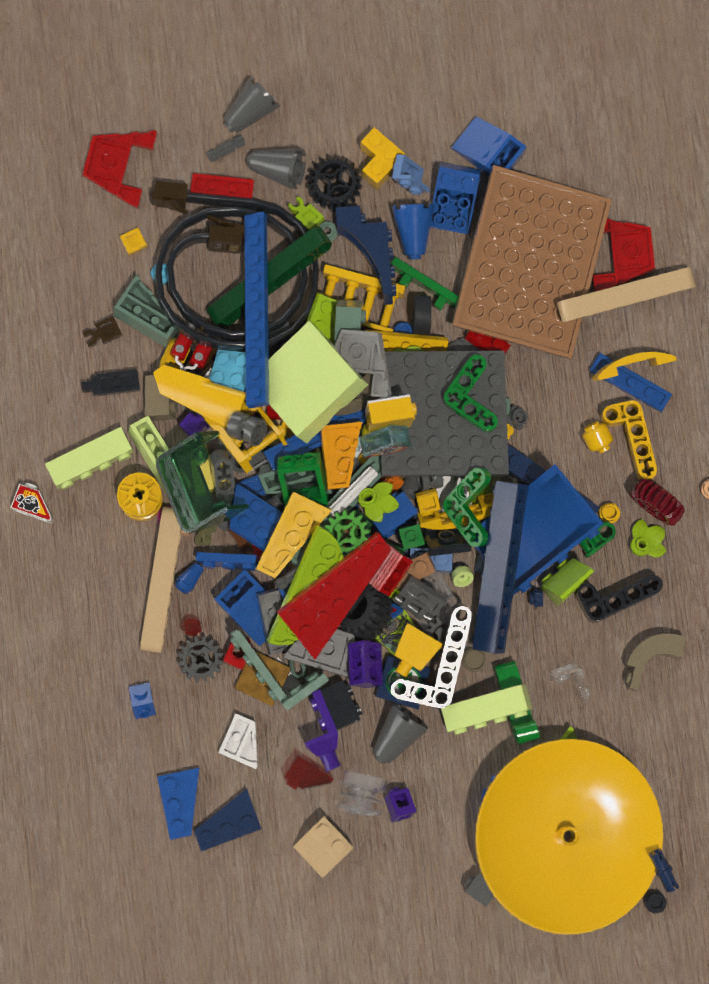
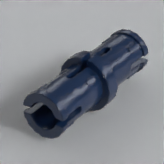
M661 848L653 850L654 854L650 852L649 857H651L656 868V875L661 878L666 892L675 891V888H679V884L672 873V866L667 863Z

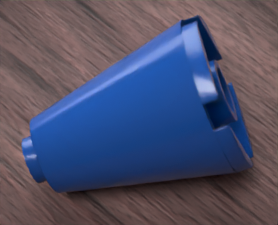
M424 204L400 205V209L396 205L392 206L404 255L409 256V260L421 259V255L426 253L434 204H429V208H426Z

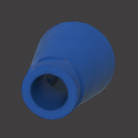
M193 563L176 578L175 587L186 595L189 591L192 592L204 569L197 563Z

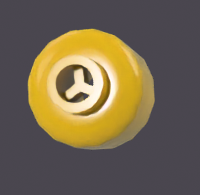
M596 421L584 428L585 432L582 434V437L591 452L598 451L600 454L610 449L609 444L612 443L613 436L605 423Z

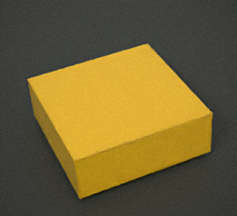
M138 227L120 236L129 256L148 247Z
M436 488L415 493L420 515L441 510Z

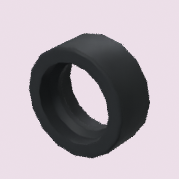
M415 295L413 334L430 335L431 296Z

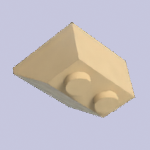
M325 817L293 846L322 878L354 849Z

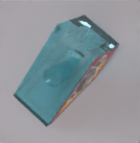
M390 425L359 437L363 458L396 453L411 447L407 426Z

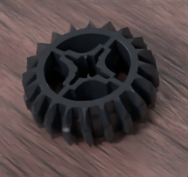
M339 155L336 157V160H332V156H328V162L322 158L321 165L315 163L314 168L316 170L310 169L309 171L311 176L307 177V182L311 184L307 185V189L312 191L310 193L311 198L316 197V204L322 201L321 207L323 209L327 204L330 211H333V206L341 207L344 204L345 207H348V201L355 203V197L360 196L358 190L362 189V184L359 183L362 181V176H357L360 170L354 169V162L347 165V157L343 162L340 161ZM337 169L333 174H323L328 170ZM344 172L348 174L352 181L351 187L342 179ZM338 178V186L336 184L331 189V181L334 183V180ZM318 180L323 181V184L328 187L326 195L319 189ZM337 192H346L343 196L333 197Z

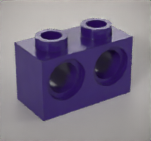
M365 640L349 643L350 686L371 688L383 685L381 643Z

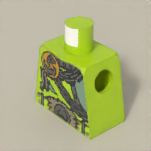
M403 610V613L388 623L389 626L387 629L384 628L382 630L383 633L381 635L376 634V638H374L393 656L406 624L408 623L415 627L407 612Z

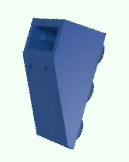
M475 117L451 149L490 177L492 166L494 165L512 170L525 154L527 146L511 134Z
M440 163L432 203L434 204V211L430 227L469 234L481 170Z
M244 569L214 600L260 647L266 640L257 593L265 592V590Z

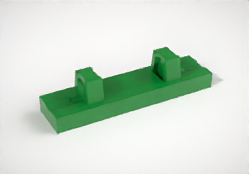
M394 258L391 265H394L395 272L403 276L399 285L406 286L405 290L410 282H413L438 298L434 304L435 309L441 311L446 303L456 309L459 296L400 259Z

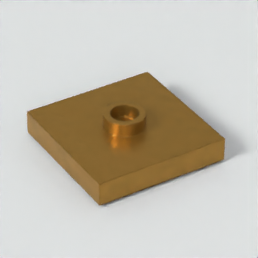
M255 651L282 689L291 671L290 667ZM246 663L235 689L273 707L275 702L267 692L270 690L266 682L261 684L255 675L258 672L253 665L249 667Z

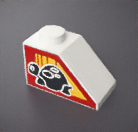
M26 483L25 486L19 484L11 509L53 524V517L42 494L37 490L38 487L30 483Z

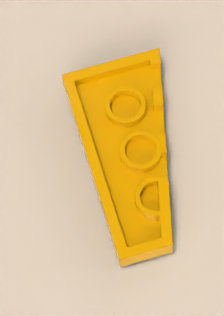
M292 492L256 569L276 578L311 536L316 526L320 525L332 510Z

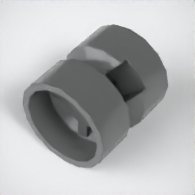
M240 411L234 412L227 424V434L229 437L240 441L243 440V442L253 446H258L262 443L267 432V423L264 420L254 416L251 417Z

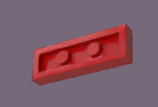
M193 173L190 192L253 198L254 179Z

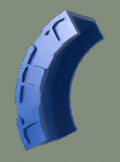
M556 464L528 486L513 595L519 591L522 594L532 587L530 583L556 561L559 564L569 557L567 552L587 537L590 540L600 533L598 528L604 524ZM491 517L482 523L486 531L490 527ZM487 543L484 546L475 547L483 558L484 552L487 549Z

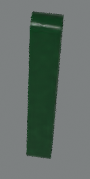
M321 227L312 228L267 262L268 296L332 247V242ZM245 280L207 309V314L216 327L225 329L245 314Z

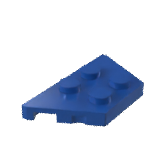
M237 484L230 530L264 551L282 512Z

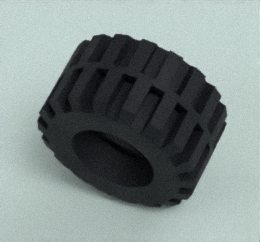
M368 583L339 626L344 631L360 639H374L376 634L381 635L383 633L382 630L384 628L387 629L389 626L387 623L391 621L392 616L390 614L393 612L391 607L393 604L392 600L389 599L388 595L378 591ZM367 605L365 613L361 616L363 608Z

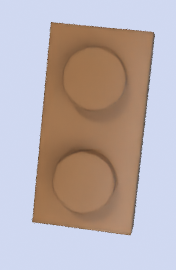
M428 552L411 559L413 564L410 565L406 574L401 578L399 585H397L398 589L402 588L411 576L419 580L437 571Z

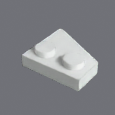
M235 714L218 753L257 769L255 722Z

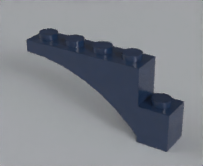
M360 206L336 207L338 236L348 239L367 258L379 279L384 304H393L392 296L397 295L396 283L391 284V278H395L394 265L390 266V260H394L393 247L388 246V242H392V231L387 229V221L366 223L365 213L361 214Z

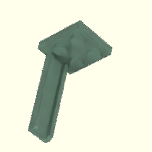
M233 630L230 633L232 635L230 639L236 649L241 648L245 653L242 656L249 667L253 665L258 671L255 673L261 684L266 682L269 686L268 694L274 702L279 700L280 704L287 711L329 681L324 673L314 671L305 677L306 682L301 686L296 684L288 690L289 694L286 696L242 633L238 630Z

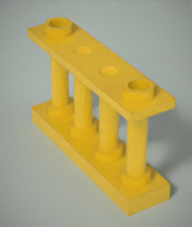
M325 264L323 277L328 282L324 296L332 298L335 284L338 281L346 283L347 286L344 300H353L355 290L358 287L365 288L368 292L363 310H366V323H362V330L393 332V329L388 328L395 300H398V298L403 299L406 286L396 284L397 296H392L393 304L385 305L380 325L372 324L368 320L375 295L378 292L383 293L379 279Z
M261 407L248 408L246 414L251 416L257 412L272 432L258 446H252L248 450L244 449L243 451L239 449L243 440L230 438L226 427L202 415L206 423L246 474L253 470L249 463L252 460L251 457L278 438L284 446L288 444L284 438L286 433L280 425L275 426Z

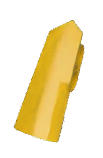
M163 365L153 372L160 394L226 428L234 412L246 413L248 409L246 406V392L211 382V380L167 365Z

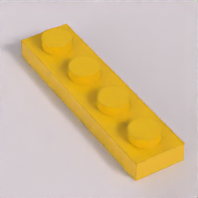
M366 330L367 332L382 333L385 352H392L395 349L405 350L410 346H417L424 351H447L449 342L447 337Z

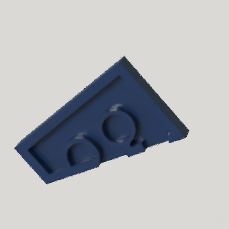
M244 790L194 831L201 852L261 830L248 790Z

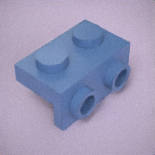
M397 155L393 166L392 178L401 187L407 188L411 194L421 195L422 192L429 193L430 188L422 183L424 169L407 156Z

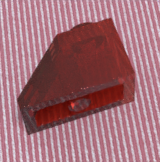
M297 756L284 776L287 780L285 784L295 791L297 788L304 790L329 785L334 781L333 778L300 756Z

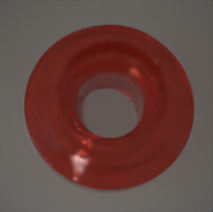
M185 619L184 624L181 625V630L188 636H196L197 633L202 632L201 622L196 619Z

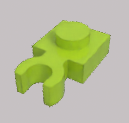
M296 197V202L299 206L294 207L291 203L288 204L289 211L297 214L295 217L303 223L307 231L325 221L324 216L311 204L305 207L304 201L300 197Z

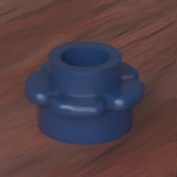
M537 588L534 589V592H530V605H534L535 609L543 607V590H537Z

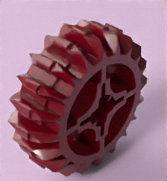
M641 479L631 492V496L636 504L662 523L675 526L683 517L685 509L681 502L653 481Z

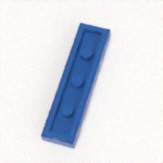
M599 353L589 372L595 375L602 367L614 360ZM624 366L617 367L618 376L603 379L662 413L672 396L668 391Z

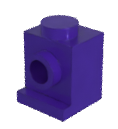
M189 413L179 424L180 429L196 443L209 429V425L197 413Z
M393 788L388 791L387 796L384 798L392 823L411 818L417 812L408 788Z

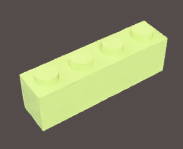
M149 416L130 425L128 430L130 438L171 503L188 494L192 485Z
M119 427L45 463L57 489L62 488V490L73 486V482L78 479L83 481L93 476L92 473L99 469L100 471L107 470L112 466L111 463L117 460L122 462L129 459L133 450L122 428Z
M525 684L454 703L441 709L447 732L454 731L455 735L468 732L467 728L471 726L479 729L486 727L489 721L494 720L495 724L507 721V716L514 715L515 718L528 715L527 711L533 708Z

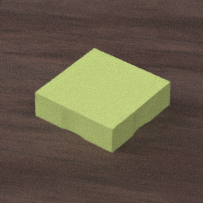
M310 321L269 359V404L293 433L306 443L321 431L340 409L347 406L368 386L367 382L352 365L340 356L337 348L323 332Z

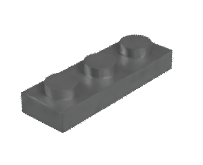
M276 588L257 593L268 654L275 655L285 652L290 648V644L274 645L267 642L268 635L278 615L276 611L282 606L279 590Z

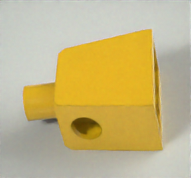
M407 623L394 656L401 659L395 671L404 677H407L412 667L421 671L441 648L442 643Z

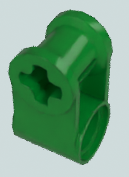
M604 522L598 528L599 531L602 528H609L612 532L609 538H604L599 533L591 540L587 537L579 543L586 553V558L592 556L613 540L616 534L613 524Z

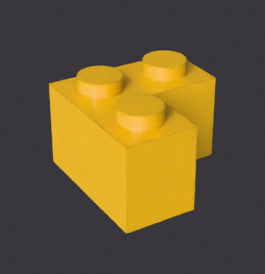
M375 127L360 142V149L372 159L362 170V178L378 190L393 174V166L397 155H405L402 150Z

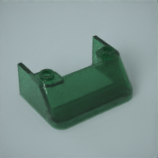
M219 431L196 432L157 458L156 468L179 526L185 533H194L226 522L249 508L248 504L230 506L226 501L214 503L200 468L207 461L209 455L205 443L220 435Z

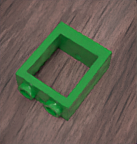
M320 452L278 457L277 471L285 506L292 492L319 505H328L329 491L326 489L325 472ZM316 471L319 486L289 490L286 473Z

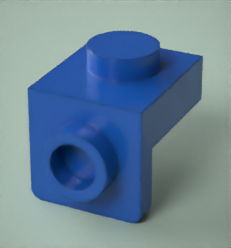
M150 682L130 686L129 692L135 719L156 715Z

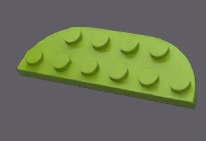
M319 525L316 526L281 607L343 559V554L337 540L329 531ZM277 615L267 642L274 645L293 644L298 638L282 618Z

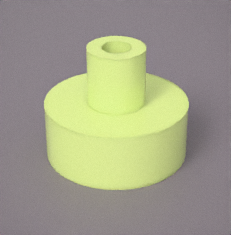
M458 565L451 574L453 583L457 587H466L474 579L471 569L467 566Z

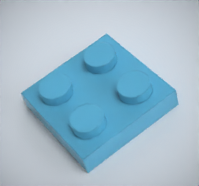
M218 350L209 380L246 392V352Z

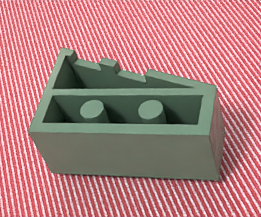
M136 275L115 305L114 317L167 348L170 340L175 337L178 330L171 326L158 304V300Z
M320 447L317 448V449H315V450H313V451H311V452H309V453L320 452L321 458H322V463H323V455H322V452H321ZM269 464L262 465L259 471V478L265 493L283 494L278 471L273 472ZM315 470L286 473L289 490L319 486ZM333 489L328 490L329 494L333 493Z

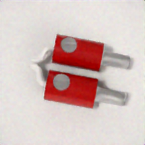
M190 322L188 323V327L194 330L195 326ZM179 333L170 355L180 365V370H193L196 367L203 369L212 348L197 344L189 361L193 366L183 368V364L178 360H185L192 341L182 333Z

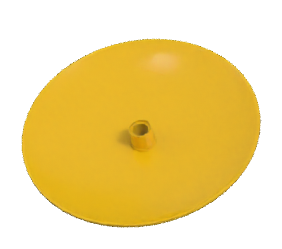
M561 739L536 745L515 757L498 773L489 786L481 803L476 822V852L487 886L494 897L510 914L531 927L550 933L568 935L587 933L606 927L623 917L640 901L650 887L656 875V868L651 857H649V853L652 852L654 854L653 850L662 849L661 812L652 788L645 777L628 759L618 752L601 744L586 740ZM567 830H569L571 832V838L568 841H565L563 837L564 833Z

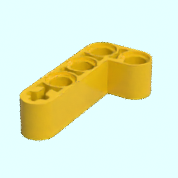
M631 400L607 406L601 415L602 423H605L607 427L624 425L638 480L648 479L651 481L656 476L657 466L640 403ZM633 407L637 415H628L626 408ZM614 412L616 420H609L606 417V413ZM638 427L641 429L642 435H633L631 428ZM643 447L646 449L647 455H638L636 448ZM645 466L648 471L651 470L648 476L646 473H642Z

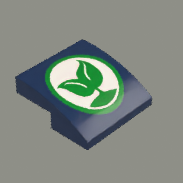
M386 656L382 670L383 685L377 687L375 697L418 710L420 703L398 699L392 695L389 689L390 680L396 676H404L395 671L401 660ZM412 667L405 678L427 682L430 669L423 667L419 671ZM397 683L394 691H403L405 684ZM417 688L415 696H423L425 688Z

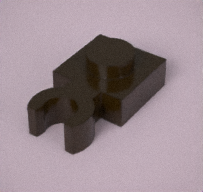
M114 316L94 324L97 330H87L83 333L84 338L93 336V340L87 343L88 347H94L98 340H102L103 344H106L122 336Z

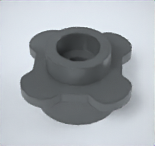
M512 406L510 408L511 412L507 416V424H512L516 430H522L523 424L527 422L528 414L525 410Z

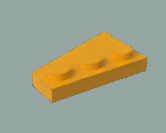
M362 422L326 425L320 431L327 490L349 487Z

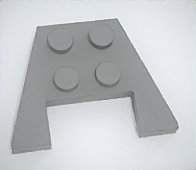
M341 329L335 344L340 356L351 364L358 373L373 374L372 397L391 398L392 393L382 333Z

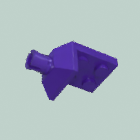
M317 690L312 693L313 698L310 699V703L314 712L319 711L321 718L318 719V722L323 732L327 730V734L305 742V746L316 757H320L325 766V771L328 772L341 766L335 751L338 743V732L321 691Z

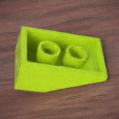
M574 558L569 562L565 559L557 566L559 571L556 574L552 575L550 573L541 581L543 585L540 589L558 607L580 585L590 578L594 572L592 568Z

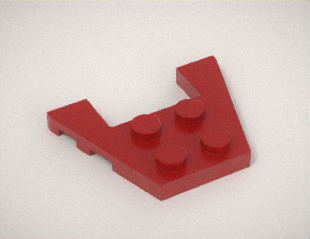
M157 131L92 136L82 174L83 177L138 209L143 190L122 184L132 147L153 151L158 135Z
M607 218L603 234L611 233L615 272L593 275L595 292L619 286L655 270L651 227L613 221V219Z

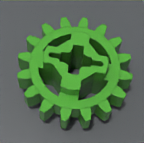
M345 509L343 510V515L338 511L335 513L336 519L330 517L328 520L331 524L325 525V528L329 530L334 538V529L337 531L338 538L336 540L342 554L345 551L347 555L370 538L366 534L370 533L371 529H366L365 527L369 522L361 520L363 514L357 517L356 510L349 514L348 510ZM342 519H350V520H352V522H350V523H344L343 521H340V520H342ZM353 526L350 535L342 539L344 537L345 530ZM358 526L360 527V530H361V536L358 534V530H357V527H358ZM350 542L352 545L354 544V546L348 547L343 546V544Z

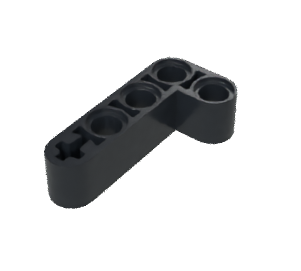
M650 575L603 598H600L592 584L584 583L577 589L576 599L586 619L591 623H597L655 596L661 591L663 583L657 575ZM650 582L656 583L657 586L654 589L649 588L645 592L642 588L646 587ZM584 588L591 591V598H583L580 593L581 590ZM631 589L638 592V599H630L628 591ZM612 598L617 599L620 604L619 608H611L609 600ZM593 607L598 608L601 612L600 617H592L590 609Z

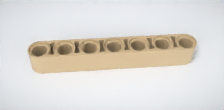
M691 267L566 299L557 302L562 323L691 289L696 287Z
M163 507L141 638V651L162 653L181 539L183 514L185 512L183 509Z

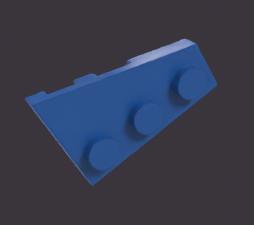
M196 553V561L201 563L204 568L214 569L215 567H222L228 570L245 569L247 571L261 572L256 569L260 561V557L257 555Z
M200 768L158 776L170 840L192 836Z

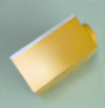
M410 394L368 401L365 415L369 434L411 427L413 420H415V415H417L415 402L411 403Z

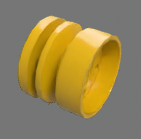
M133 473L125 477L118 486V503L127 517L143 522L151 520L158 515L164 499L162 490L155 478L146 473ZM140 491L141 494H143V499L139 500V498L136 497V492Z

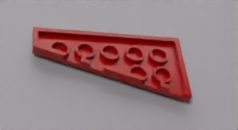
M378 532L276 611L314 660H316L392 550Z

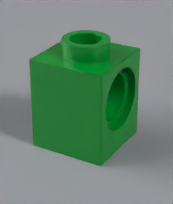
M420 523L399 528L404 550L425 545Z

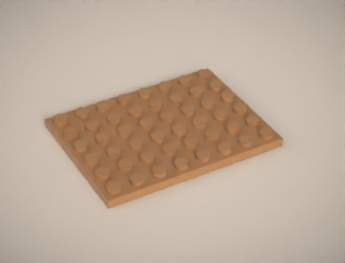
M492 166L451 326L572 359L582 318L562 323L557 302L588 294L612 199L499 166Z

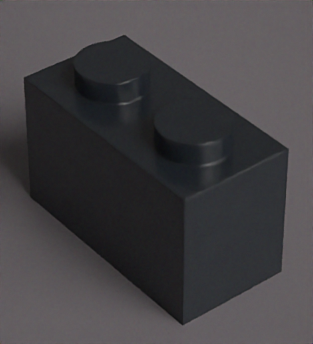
M342 680L320 690L337 731L360 721L359 716L362 715V711L358 703L354 704L350 697L354 694L349 683L345 685Z

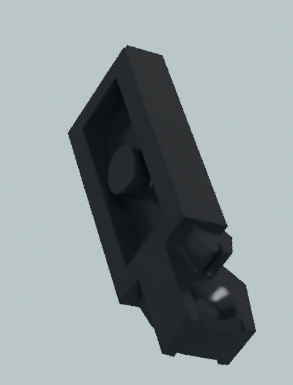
M138 370L96 374V376L91 377V381L81 382L82 393L93 392V396H105L140 391Z

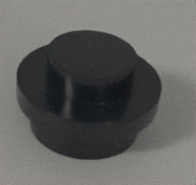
M652 892L647 895L645 906L649 912L657 914L666 908L667 901L663 894Z

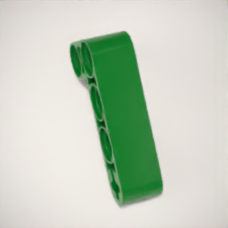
M515 660L494 666L500 690L522 685ZM530 710L527 711L528 715L515 718L514 715L508 716L517 745L540 738L537 724L533 720Z

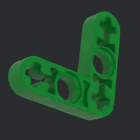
M473 355L446 390L443 402L446 407L481 431L490 433L495 430L498 424L497 416L468 396V393L487 366L483 356ZM472 361H473L474 363H476L477 361H480V362H481V364H480V367H481V368H479V367L476 368V370L474 371V373H473V375H472V374L470 373V371H471V369H472V367H473V365H474V364L472 363ZM461 377H468L471 384L468 387L461 386L459 383ZM454 394H456V400L460 403L463 399L465 400L461 407V410L458 408L460 405L458 402H449L450 397L448 395L453 396ZM468 405L474 406L476 414L473 416L467 415L465 407ZM480 411L483 412L481 416L483 419H492L491 424L493 426H484L485 421L481 418H479L478 421L475 420L478 417Z
M474 468L443 502L444 511L472 547H481L488 542L487 531L468 507L491 480V474L486 468ZM466 485L470 488V495L468 497L463 492ZM465 515L469 519V524L467 527H465L462 523V519Z

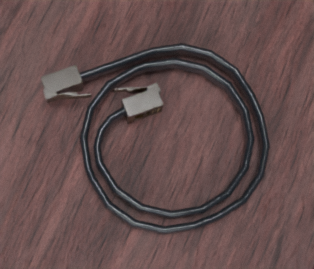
M156 181L155 192L153 191L152 205L157 207L169 208L172 211L175 210L188 215L189 210H186V203L225 206L205 208L182 219L164 239L156 263L155 273L158 304L171 326L193 343L218 350L246 352V342H238L246 340V330L230 331L209 325L186 307L175 286L173 267L176 258L184 249L201 243H209L208 251L240 254L245 225L232 224L224 219H219L221 217L245 218V215L259 213V211L264 212L267 215V226L284 237L289 245L296 241L295 236L290 229L271 215L278 216L294 228L300 237L308 232L300 220L281 206L252 198L187 192L188 184ZM205 219L218 223L219 226L210 225V232L195 233L182 239L170 253L167 263L169 294L184 319L204 334L225 340L193 331L176 318L164 297L162 268L170 245L185 229ZM318 259L311 263V292L304 313L290 329L268 339L269 349L291 339L306 323L318 291ZM307 267L300 272L301 283L296 300L279 319L268 324V334L282 328L300 308L308 282Z

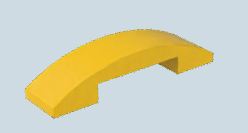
M661 352L632 354L608 363L592 379L593 381L618 376L617 367L647 359L650 360L651 367L677 361L676 356Z
M493 492L477 496L479 503L468 506L479 521L490 516L494 499ZM434 511L422 515L418 512L417 517L423 528L435 530L457 528L446 512L439 513ZM466 515L462 519L464 526L469 524V519Z

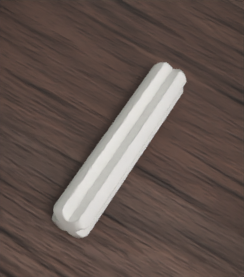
M368 467L328 508L332 510L330 514L335 517L336 512L342 513L359 496L360 492L378 476L377 471L372 467Z

